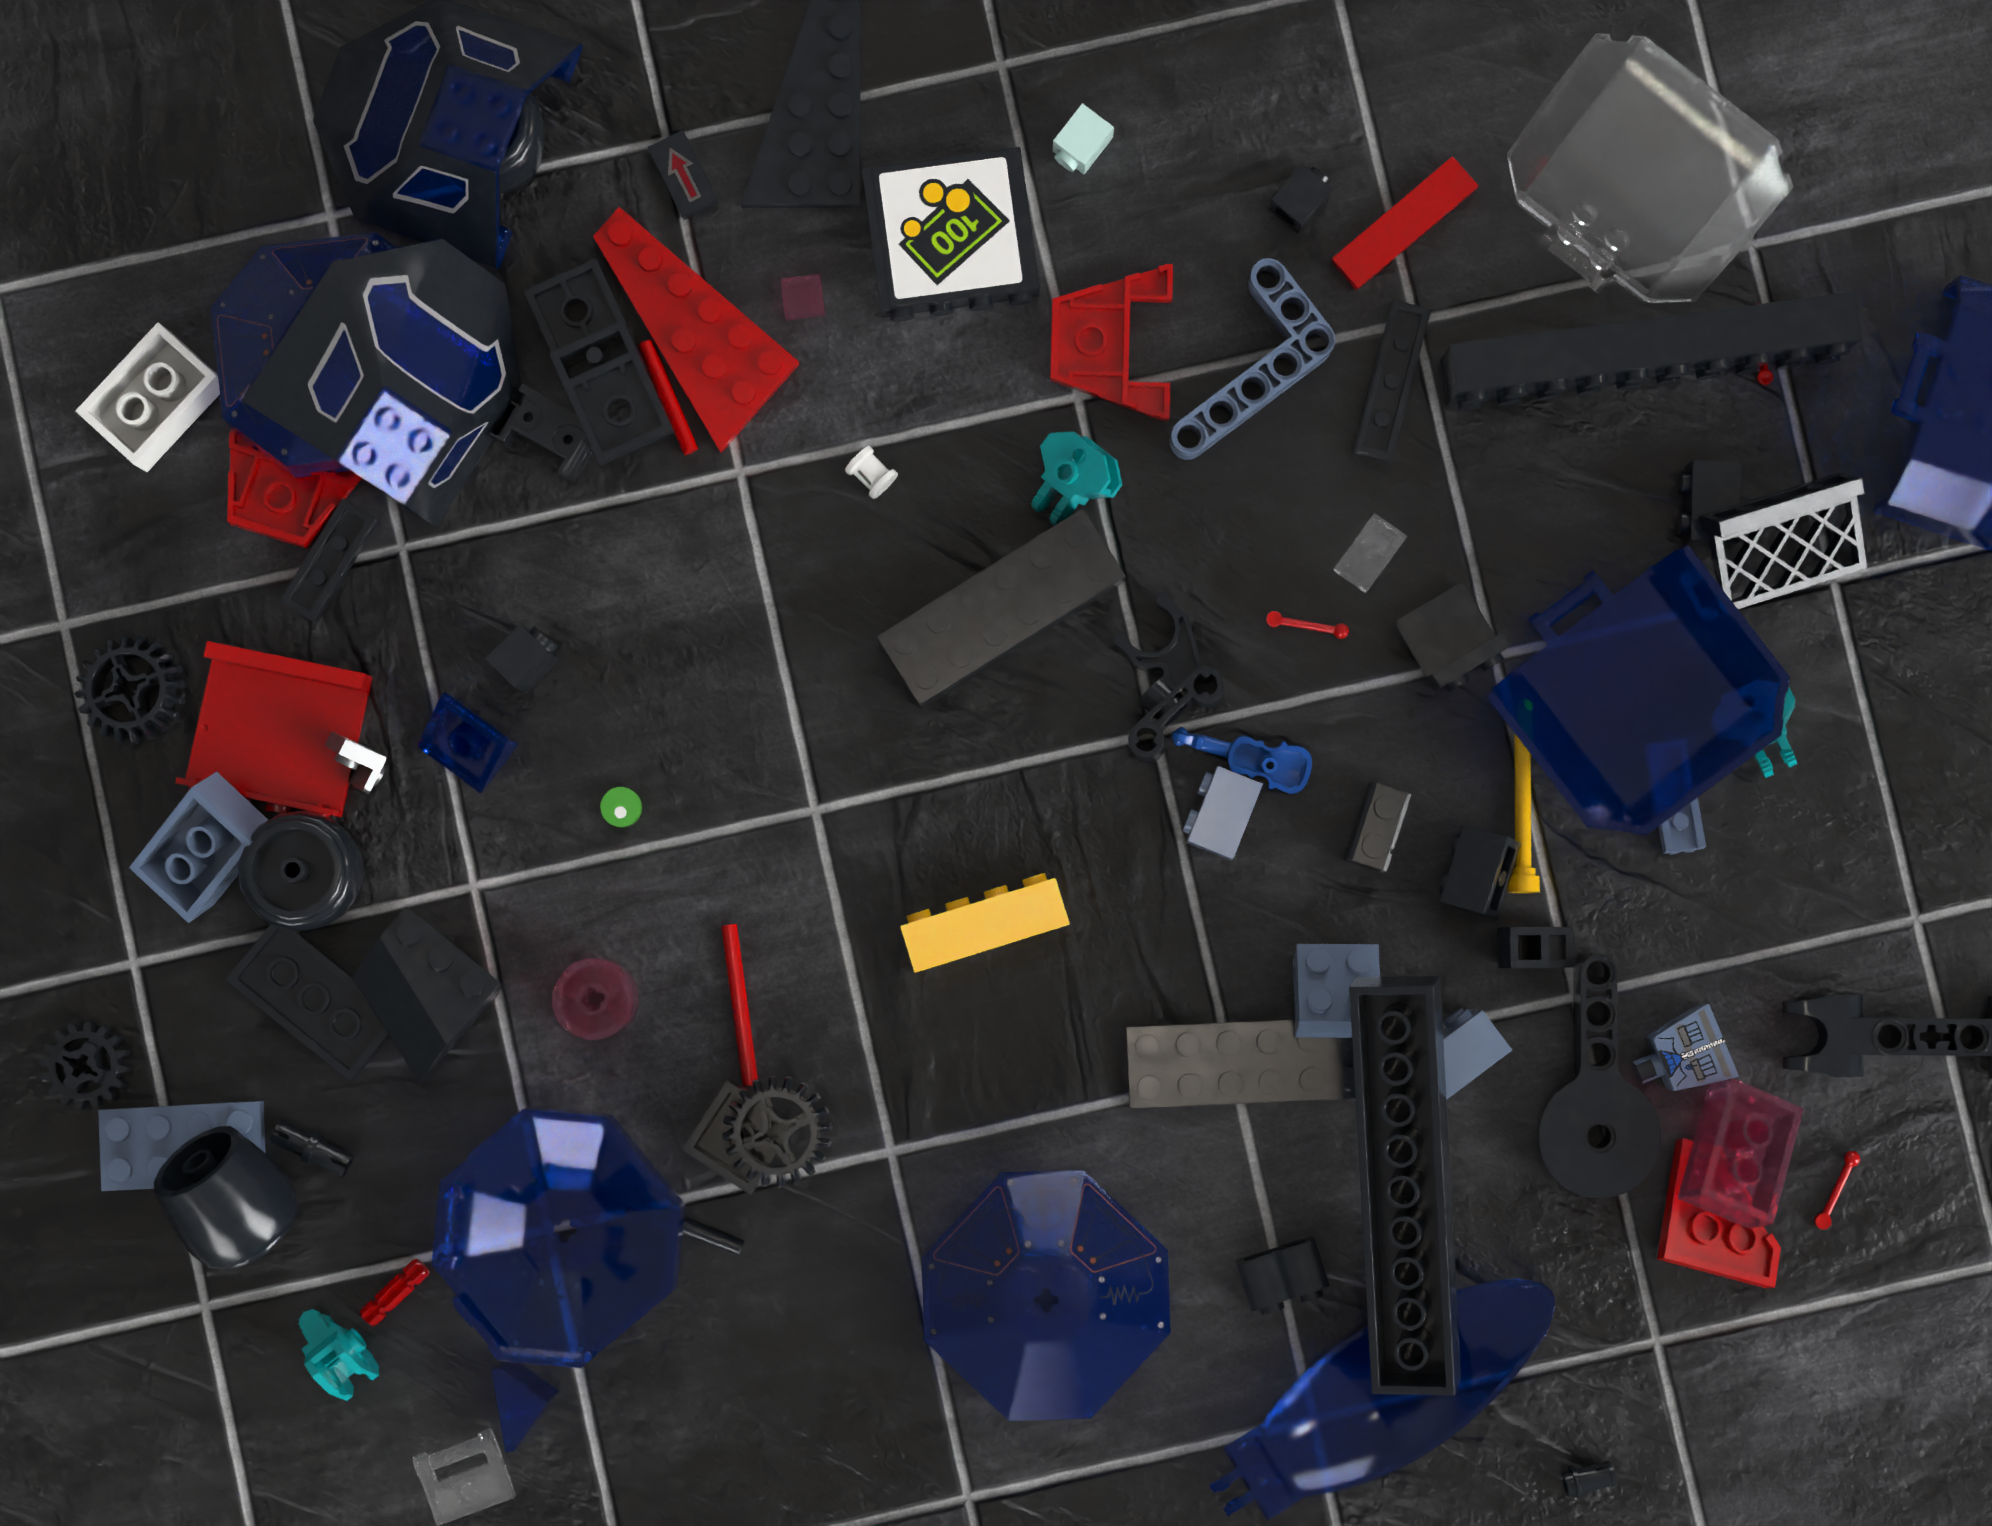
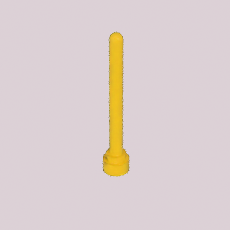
M1519 700L1514 706L1515 840L1521 843L1509 881L1507 893H1540V876H1536V868H1531L1530 704L1526 700Z

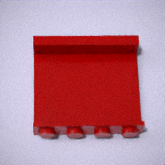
M207 641L203 657L212 661L186 777L185 779L176 777L175 783L187 785L188 792L191 787L218 772L250 803L251 799L266 802L265 810L289 813L290 808L293 807L327 817L332 815L342 818L353 769L335 761L334 758L337 753L324 745L331 731L357 743L359 742L373 677L361 672Z

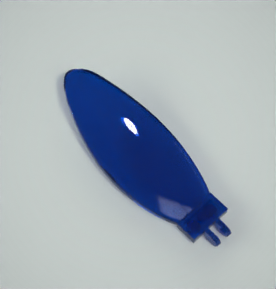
M1522 1279L1498 1280L1456 1290L1461 1381L1455 1396L1372 1394L1368 1326L1335 1346L1289 1387L1269 1411L1261 1425L1223 1448L1235 1469L1209 1485L1213 1493L1222 1492L1240 1477L1249 1490L1245 1495L1236 1497L1227 1503L1226 1507L1223 1508L1227 1516L1255 1500L1266 1520H1269L1304 1497L1337 1492L1370 1482L1408 1465L1441 1445L1482 1412L1511 1382L1539 1347L1547 1334L1554 1316L1555 1297L1553 1292L1542 1283Z

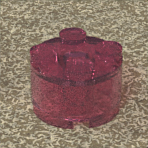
M587 958L571 964L559 977L552 993V1007L560 1025L573 1035L586 1040H600L621 1033L635 1019L639 1006V990L632 974L622 964L605 958ZM593 988H595L597 993H603L605 996V1000L600 1002L599 1010L596 1005H589L587 1002V998L593 995Z

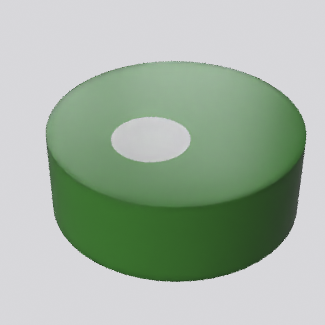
M616 787L609 790L603 796L600 805L601 814L613 826L620 828L629 827L640 818L642 802L633 790L626 787Z

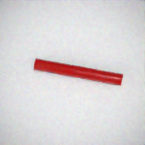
M646 340L638 344L641 356L674 429L683 454L688 455L697 451L699 448L653 341Z

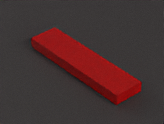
M1452 156L1331 259V262L1356 291L1359 290L1477 190L1479 185Z

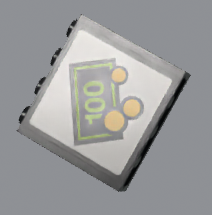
M1021 147L862 168L882 318L890 317V321L900 322L913 319L914 313L930 311V316H945L954 312L953 308L969 306L970 311H982L993 308V303L1009 301V305L1019 306L1033 302L1032 297H1040V285Z

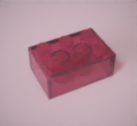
M1733 1078L1709 1084L1678 1199L1747 1228L1773 1224L1804 1108Z

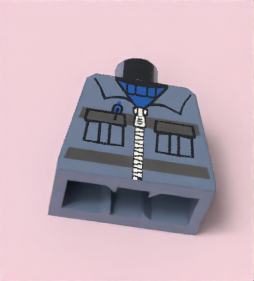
M1702 1003L1693 1006L1648 1034L1645 1038L1651 1054L1632 1062L1635 1075L1641 1084L1661 1077L1666 1089L1671 1091L1739 1077L1709 1004Z

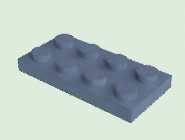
M264 1101L98 1110L101 1191L154 1189L153 1182L159 1169L177 1149L200 1133L218 1126H231L266 1153Z

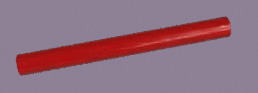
M737 924L721 926L742 1085L749 1086L753 1085L752 1082L758 1079L738 927Z

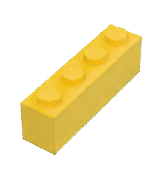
M1045 873L1023 879L1024 888L1009 892L1007 885L983 892L985 900L970 904L968 897L946 903L947 912L931 916L930 909L906 916L908 924L900 927L914 973L1070 925L1056 878L1047 880Z

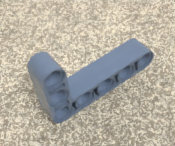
M1265 258L1258 261L1252 268L1248 280V290L1286 341L1177 422L1171 433L1170 448L1178 458L1192 460L1201 455L1330 356L1336 342L1332 328L1278 260ZM1262 272H1269L1276 277L1278 284L1273 288H1264L1259 285L1256 277ZM1287 303L1295 304L1300 308L1302 316L1297 320L1286 319L1281 312V307ZM1310 335L1321 336L1326 343L1325 350L1320 352L1310 350L1305 343V338ZM1278 359H1287L1292 362L1294 373L1289 376L1279 375L1275 371L1273 363ZM1248 382L1256 383L1261 387L1263 396L1257 400L1247 399L1243 395L1241 387ZM1216 406L1225 407L1231 414V420L1225 424L1215 423L1211 419L1209 411ZM1184 430L1194 431L1198 435L1199 444L1193 448H1185L1179 443L1177 435Z

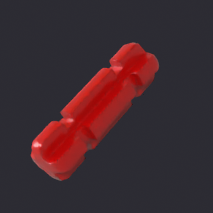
M419 1259L412 1260L402 1269L403 1274H397L374 1296L375 1300L369 1301L360 1310L359 1313L367 1324L372 1327L377 1325L387 1316L386 1311H392L415 1289V1284H420L429 1275L430 1271Z

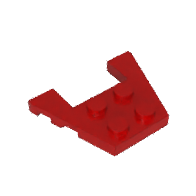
M1165 264L1151 271L1141 274L1135 273L1125 276L1124 279L1104 285L1099 284L1053 298L1050 381L1161 421H1169L1170 383L1130 382L1128 380L1130 302L1172 303L1173 264Z
M231 399L230 405L232 406L229 407V414L231 415L232 410H236L238 416L236 418L231 416V433H229L230 471H228L227 522L232 526L307 549L329 521L340 501L348 497L380 456L381 446L350 436L338 454L331 473L256 450L266 421L256 423L240 401L236 400L233 404L235 400ZM244 403L256 421L262 422L266 419L265 415Z

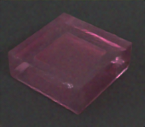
M820 274L780 279L786 321L826 316Z

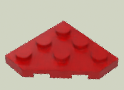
M1684 1138L1676 1140L1657 1259L1767 1289L1775 1288L1781 1247L1772 1233L1768 1234L1756 1215L1759 1211L1743 1185L1737 1184L1726 1166L1729 1162L1721 1149Z

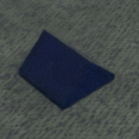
M444 692L436 704L417 747L476 791L482 793L519 744L458 698Z
M511 1358L504 1360L491 1370L505 1453L515 1451L528 1438L559 1393V1390Z

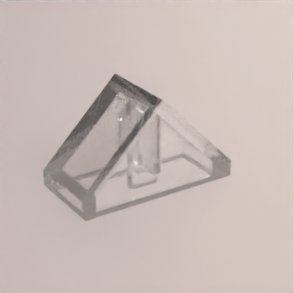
M1374 513L1333 571L1366 593L1405 541L1407 535Z

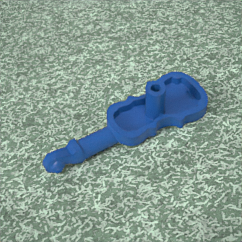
M1179 727L1173 731L1171 736L1176 746L1186 744L1196 750L1225 757L1232 772L1247 774L1250 778L1256 775L1263 776L1268 779L1269 789L1278 788L1289 794L1297 793L1305 787L1312 769V758L1308 750L1302 746L1288 745L1285 741H1281L1277 747H1268L1264 744L1263 740H1254L1247 735H1241L1230 743L1203 734L1188 733L1184 727Z

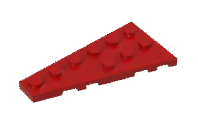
M618 207L593 235V238L710 436L722 453L799 366V361L624 210Z

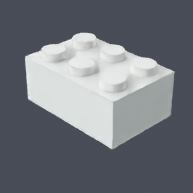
M157 323L76 409V412L132 464L148 472L224 390V382L216 372L171 331Z

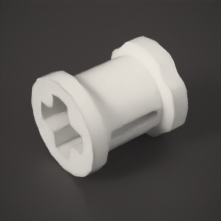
M867 446L850 461L845 468V472L849 475L854 474L870 490L869 496L875 499L894 482L898 473L894 469L888 470L873 455L874 450Z

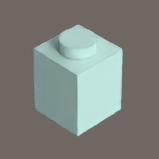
M1082 103L1053 140V152L1056 153L1054 158L1065 169L1071 172L1077 169L1082 174H1085L1113 138L1114 127Z

